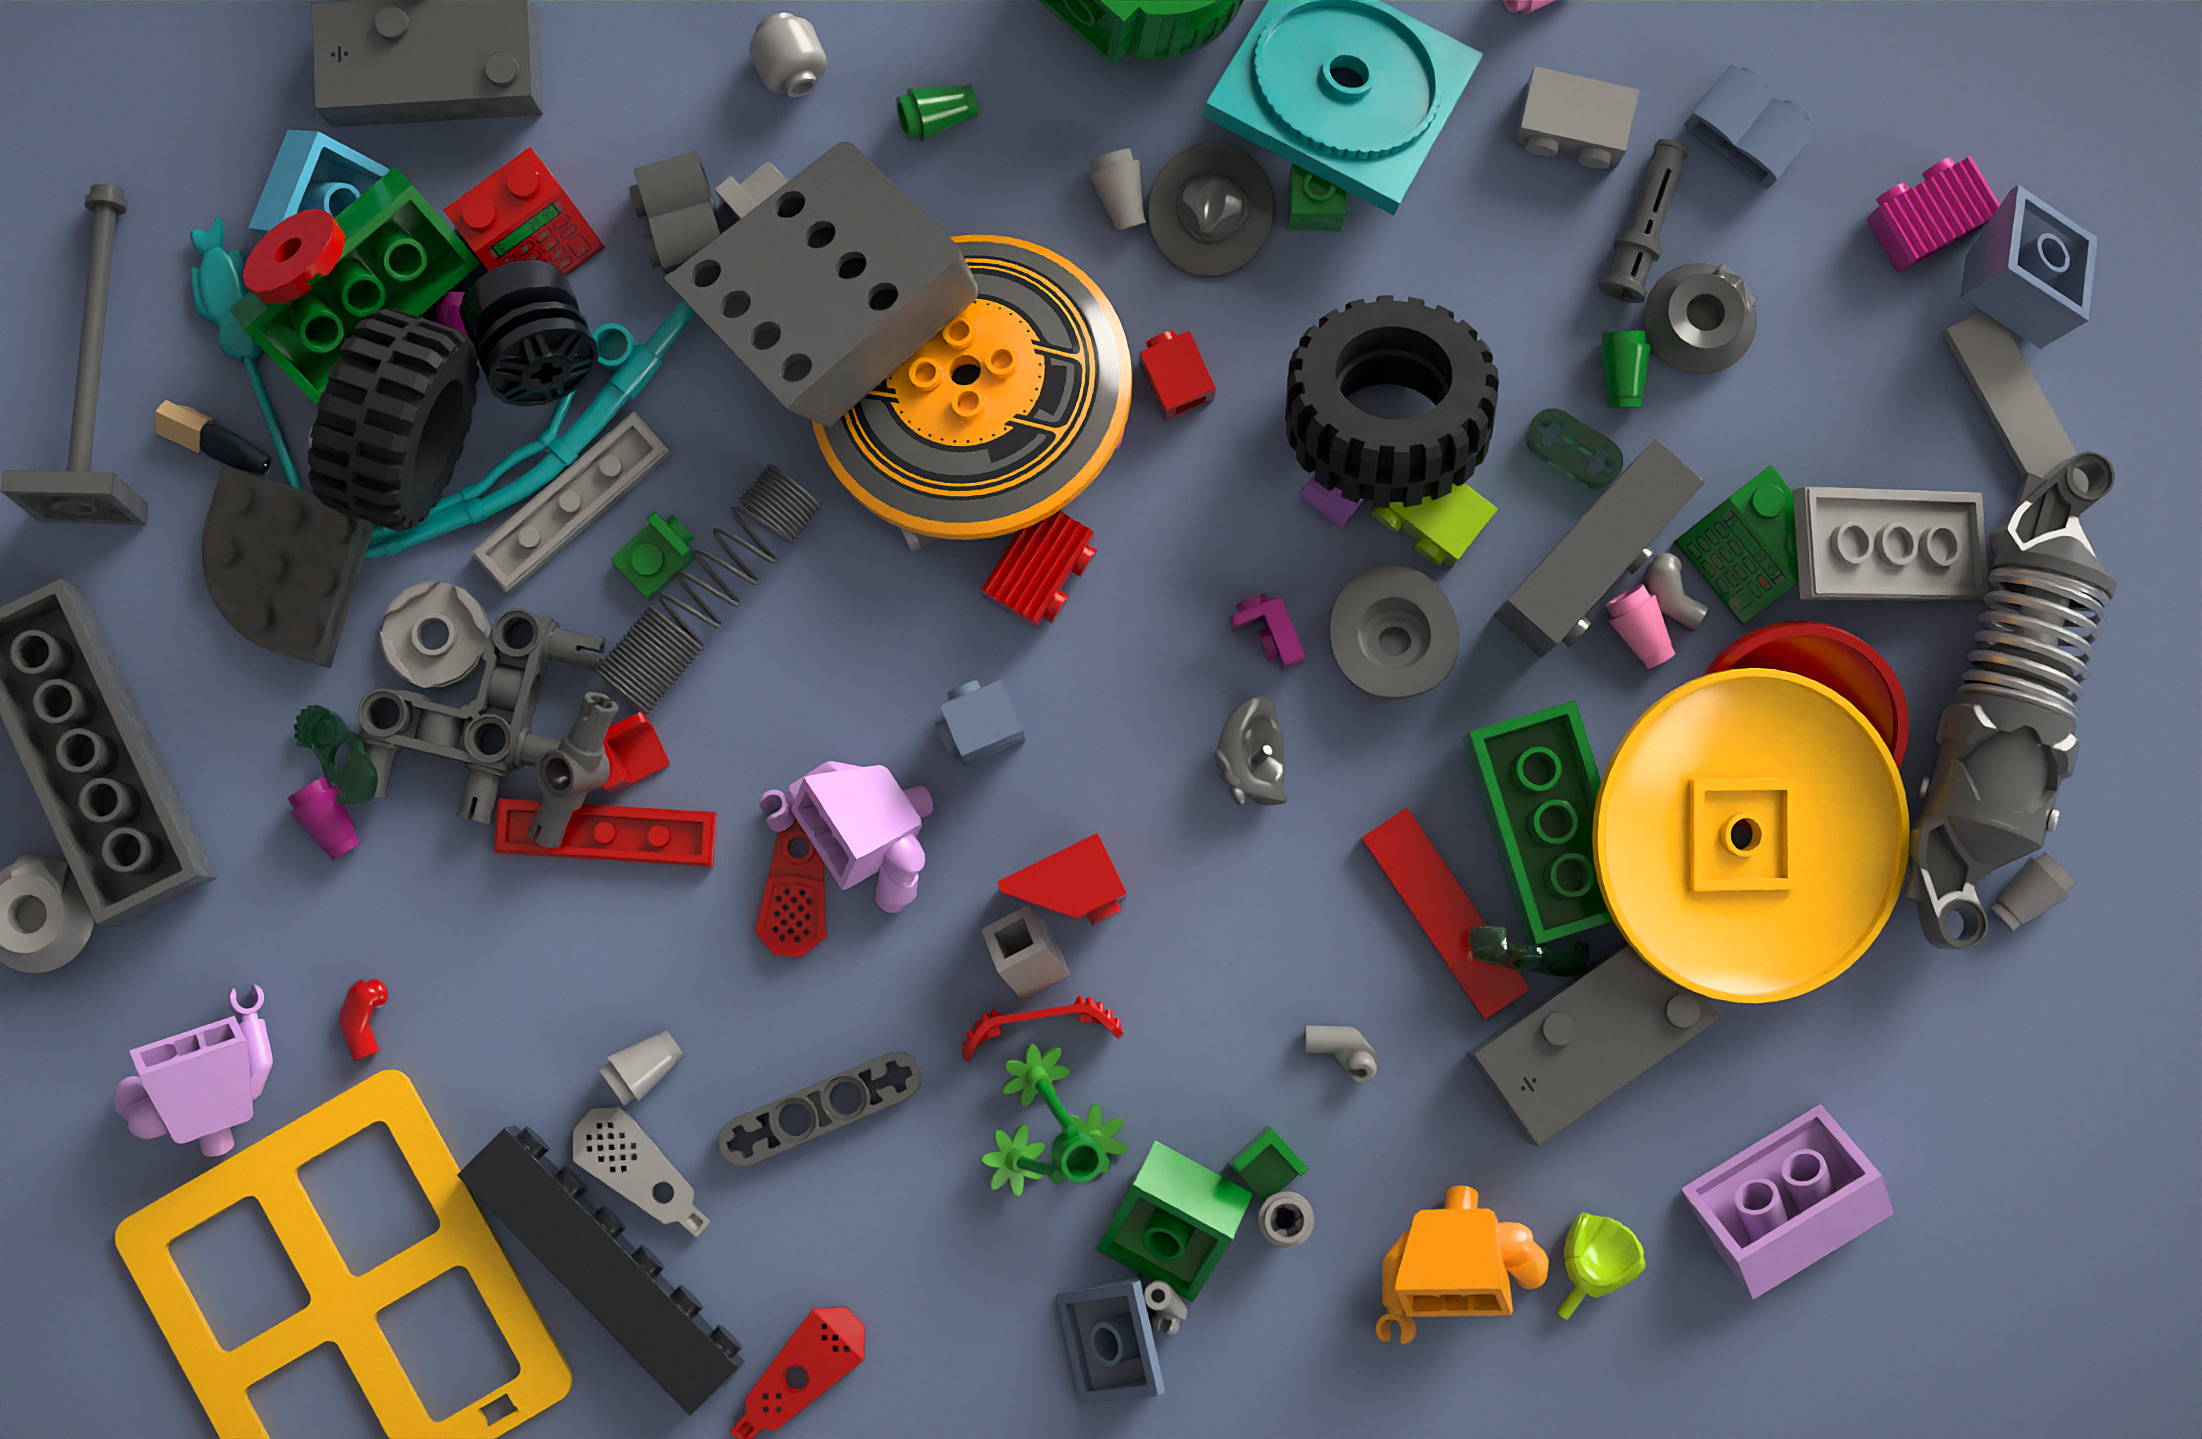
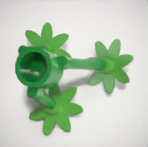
M1030 1044L1025 1052L1026 1063L1018 1060H1008L1005 1063L1006 1070L1014 1075V1077L1008 1079L1003 1084L1002 1092L1004 1094H1011L1021 1090L1020 1103L1023 1107L1028 1106L1032 1102L1036 1093L1040 1094L1061 1126L1062 1133L1056 1137L1052 1144V1162L1049 1164L1035 1160L1044 1151L1045 1144L1035 1142L1027 1145L1028 1127L1025 1124L1018 1126L1012 1140L1004 1131L995 1130L993 1135L994 1141L1000 1152L986 1153L981 1157L983 1164L997 1168L989 1181V1187L993 1190L998 1189L1008 1180L1011 1192L1017 1197L1021 1196L1024 1186L1023 1175L1036 1180L1041 1179L1043 1175L1048 1176L1053 1183H1060L1065 1177L1072 1182L1085 1183L1094 1179L1099 1173L1106 1174L1108 1172L1110 1160L1106 1152L1110 1154H1124L1128 1151L1124 1143L1112 1138L1123 1127V1118L1110 1119L1102 1124L1103 1116L1101 1107L1098 1104L1091 1106L1087 1116V1124L1081 1118L1073 1114H1067L1058 1100L1055 1087L1052 1084L1053 1080L1062 1079L1070 1074V1070L1066 1066L1055 1065L1061 1055L1060 1047H1052L1041 1056L1037 1046Z

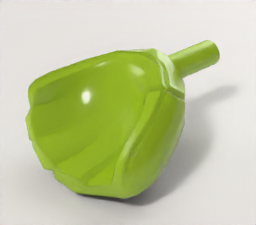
M1586 1212L1577 1215L1572 1221L1565 1241L1564 1258L1568 1277L1575 1284V1287L1556 1311L1563 1319L1568 1320L1586 1294L1595 1298L1608 1295L1634 1281L1645 1270L1646 1263L1643 1258V1247L1628 1227L1623 1226L1621 1222L1610 1217L1591 1215Z

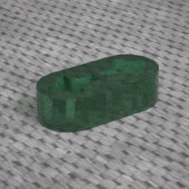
M1557 408L1546 409L1539 412L1528 425L1526 444L1530 452L1580 485L1590 489H1601L1610 485L1620 474L1623 467V454L1619 446L1569 413ZM1553 422L1557 423L1562 427L1559 431L1560 438L1573 446L1570 449L1557 441L1550 447L1545 446L1541 442L1544 433L1538 429V426L1548 428ZM1577 449L1589 456H1594L1598 451L1604 452L1607 455L1604 464L1610 468V472L1601 470L1596 475L1590 474L1587 471L1590 462L1576 453Z

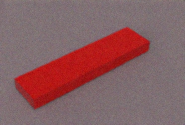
M498 798L493 852L496 854L714 868L718 817L716 812L582 804L581 808L573 811L561 845L557 848H548L536 843L537 838L531 839L527 833L533 819H535L541 801Z
M1407 807L1360 838L1482 1020H1486L1530 990Z

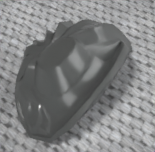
M1254 697L1241 704L1229 716L1222 729L1214 757L1217 760V767L1222 770L1220 778L1229 784L1230 794L1238 805L1244 804L1245 795L1260 805L1284 804L1287 802V796L1282 793L1284 748L1276 708L1269 697Z

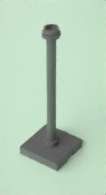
M92 185L90 187V194L85 196V207L94 213L67 471L3 470L1 492L38 522L146 525L148 504L115 473L90 472L116 215L124 214L127 210V201L123 198L124 191L113 185Z

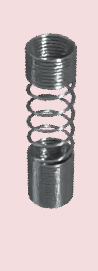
M767 464V468H764V472L760 473L757 481H753L750 489H746L743 497H739L740 503L746 509L739 506L731 507L735 520L763 552L722 528H713V534L718 543L747 575L709 552L695 550L696 559L729 597L684 571L676 572L677 579L712 620L666 593H658L661 604L689 635L655 607L649 605L648 609L644 610L645 614H641V618H637L634 626H630L627 635H623L620 643H616V647H612L613 651L609 652V656H605L606 660H602V664H598L599 668H595L597 675L645 714H650V710H653V706L657 705L660 697H664V693H668L667 689H671V685H675L674 681L678 680V676H682L681 672H685V668H689L688 664H692V660L696 659L695 656L699 655V651L704 650L701 640L671 608L666 600L676 604L714 628H722L718 617L693 591L684 578L696 583L734 607H740L738 598L708 566L701 555L724 567L752 585H758L755 575L728 547L719 533L734 540L769 563H777L775 556L749 529L736 511L757 521L786 542L794 543L793 539H797V535H801L800 531H804V527H808L807 523L811 522L814 514H818V510H821V505L815 498L776 466Z

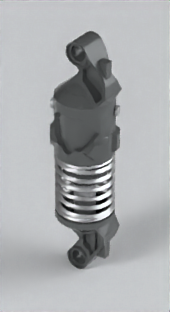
M2086 451L2058 463L2044 477L2032 473L2024 474L2014 507L2002 516L1989 535L1994 560L1991 567L1992 572L1989 574L1990 577L1988 579L2000 591H1992L1983 597L1985 603L1996 611H1985L1977 617L1980 623L1990 630H1981L1972 636L1975 643L1986 650H1974L1966 656L1969 662L1980 668V670L1970 669L1961 675L1967 684L1957 689L1952 705L1943 708L1933 739V742L1940 749L1932 777H1925L1920 787L1919 797L1925 799L1921 815L1910 826L1908 861L1911 869L1903 898L1917 902L1924 936L1930 944L1939 949H1969L1977 946L1984 940L1988 932L1989 921L1975 892L1976 882L1991 871L2043 848L2047 830L2055 831L2060 812L2054 809L2061 780L2072 776L2081 745L2074 737L2077 727L2075 723L2078 721L2077 717L2080 714L2073 703L2085 696L2079 684L2087 680L2091 674L2084 664L2096 657L2090 645L2098 641L2102 636L2096 625L2103 622L2107 617L2104 608L2111 603L2110 600L2113 598L2117 585L2096 558L2079 523V516L2100 498L2109 493L2114 484L2115 472L2113 466L2105 456L2098 452ZM2075 468L2083 471L2087 476L2089 482L2087 492L2078 489L2074 484L2073 471ZM2007 603L2019 604V605H2021V608H2020V607L2013 606V605H2009V604H2007ZM2076 611H2094L2096 615L2085 617ZM2003 623H2010V624H2014V625H2016V626L2014 627V626H2010V625L2003 624ZM2063 627H2083L2091 634L2078 636ZM2057 646L2077 647L2084 651L2085 654L2073 656L2058 649ZM2072 668H2074L2080 673L2073 675L2074 671L2072 670ZM2069 689L2074 693L2068 694ZM1952 910L1960 914L1964 923L1963 931L1957 939L1951 937L1946 928V918Z

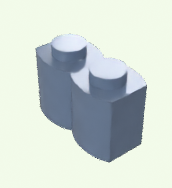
M1731 64L1684 125L1705 145L1727 157L1745 176L1760 186L1769 189L1816 129L1809 122L1810 117L1800 105L1790 100L1781 101L1773 97L1766 89L1767 83L1761 75L1750 68L1744 67L1740 69Z

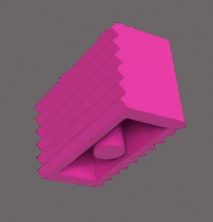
M1971 156L1956 164L1951 157L1945 158L1922 173L1925 179L1924 182L1911 189H1908L1905 182L1889 189L1876 199L1879 207L1867 218L1868 225L1873 228L1874 234L1878 237L1879 243L1883 245L1885 253L1889 255L1890 261L1895 265L1897 272L1901 273L1986 226L1999 208L1998 200Z

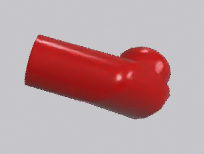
M377 978L370 979L367 982L358 980L351 985L339 1013V1024L353 1062L380 1052L369 1020L374 1008L381 1007L387 1002L388 991L385 984Z

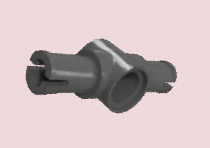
M588 692L585 694L571 731L564 733L557 749L543 753L537 761L535 774L536 781L541 789L542 800L527 833L531 839L537 838L536 843L548 848L559 847L573 811L581 808L587 792L603 787L609 778L610 765L603 743L619 706L615 701L609 702L610 698L602 693Z

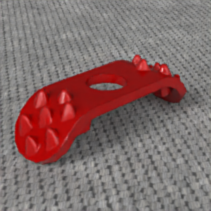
M1078 996L1073 1005L1001 1015L996 1009H992L990 1016L988 1013H983L981 1020L974 1022V1029L967 1031V1041L962 1042V1059L970 1063L978 1046L989 1038L1001 1035L1002 1024L1077 1013L1080 1023L1101 1024L1117 1039L1122 1037L1124 1033L1120 1019H1114L1112 1010L1107 1009L1105 1011L1102 1002L1099 1001L1095 1004L1091 997H1088L1085 1001L1081 996Z

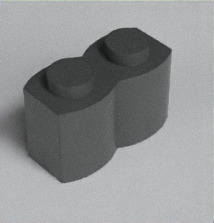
M696 150L634 168L637 184L629 186L632 202L638 217L647 216L652 234L643 236L651 265L653 268L661 265L666 275L675 271L723 233L706 172Z

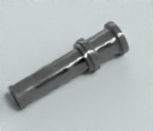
M1660 139L1658 142L1656 141L1655 150L1644 182L1640 188L1627 230L1621 231L1614 240L1613 246L1617 250L1609 274L1601 278L1598 287L1603 293L1617 300L1629 303H1642L1646 298L1647 290L1644 288V284L1652 262L1658 261L1662 252L1661 244L1657 239L1669 204L1672 201L1685 158L1689 154L1688 148L1673 140Z

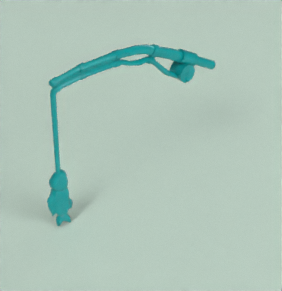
M219 216L216 217L209 231L204 232L200 229L190 231V239L194 249L203 256L199 269L191 268L192 294L196 312L200 317L214 322L220 329L218 342L222 352L245 364L307 538L315 549L322 550L316 559V564L321 570L336 569L337 566L404 552V549L466 525L481 522L539 490L555 479L567 465H572L579 457L577 454L611 421L629 398L632 400L636 398L663 365L660 359L697 315L682 298L643 346L640 343L638 344L635 337L622 325L607 323L598 327L592 334L599 353L598 362L609 371L615 373L588 409L559 439L556 436L576 390L566 397L559 399L548 427L541 432L538 440L512 451L479 482L440 499L437 505L429 510V516L423 522H419L416 527L394 531L374 525L337 536H321L254 361L261 356L262 348L243 330L229 310L231 306L248 293L242 276L246 258L241 250L235 249L227 254L221 248L224 243L225 229L223 220ZM549 447L550 451L545 458L518 480L479 499V496L490 489L500 475L520 461L545 451Z

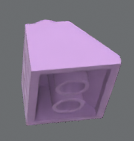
M1821 1104L1681 1188L1685 1199L1722 1260L1753 1300L1895 1214L1880 1172Z

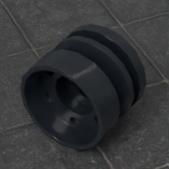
M539 260L514 261L493 268L478 278L463 295L459 314L464 329L477 350L480 366L486 376L492 394L502 402L520 407L544 405L566 397L581 387L595 371L599 358L596 341L588 329L585 317L580 313L577 299L566 275L554 264Z

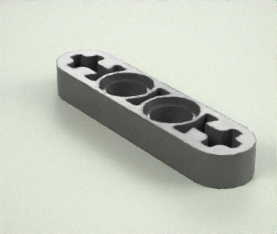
M897 1051L884 1054L732 1119L720 1131L718 1139L719 1150L724 1159L733 1165L744 1167L758 1163L908 1099L917 1092L921 1085V1067L916 1059L908 1053ZM895 1060L899 1067L909 1066L912 1076L905 1080L907 1089L903 1092H898L894 1085H890L877 1090L876 1092L883 1101L873 1105L870 1087L860 1074L870 1069L873 1081L889 1073L887 1064ZM841 1082H851L861 1091V1105L853 1113H840L835 1110L831 1103V1092ZM793 1103L806 1107L811 1117L810 1126L807 1131L798 1136L785 1132L780 1123L781 1112L786 1106ZM769 1113L771 1131L781 1144L772 1148L771 1139L767 1137L752 1145L754 1154L749 1157L746 1156L743 1150L733 1151L730 1141L737 1137L735 1128L742 1125L746 1132H753L763 1128L765 1124L759 1117Z

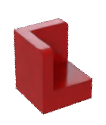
M639 712L609 726L603 743L610 765L609 778L603 786L604 790L615 793L669 767L670 760L649 716Z

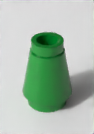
M970 84L965 86L910 88L907 90V95L896 98L899 122L907 139L918 137L921 141H924L979 114L976 94Z
M1646 331L1602 333V346H1597L1607 397L1609 398V408L1642 407V396L1652 345L1646 344Z

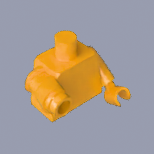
M1460 1185L1452 1186L1446 1190L1444 1209L1420 1210L1414 1215L1411 1229L1402 1233L1383 1258L1382 1305L1387 1307V1314L1380 1317L1375 1327L1376 1335L1383 1342L1389 1341L1391 1337L1390 1326L1396 1320L1401 1326L1400 1341L1403 1345L1410 1343L1415 1338L1416 1324L1412 1317L1512 1316L1513 1307L1508 1272L1520 1287L1536 1289L1547 1279L1549 1262L1547 1255L1533 1241V1235L1529 1228L1520 1223H1498L1493 1210L1478 1208V1192L1475 1189Z

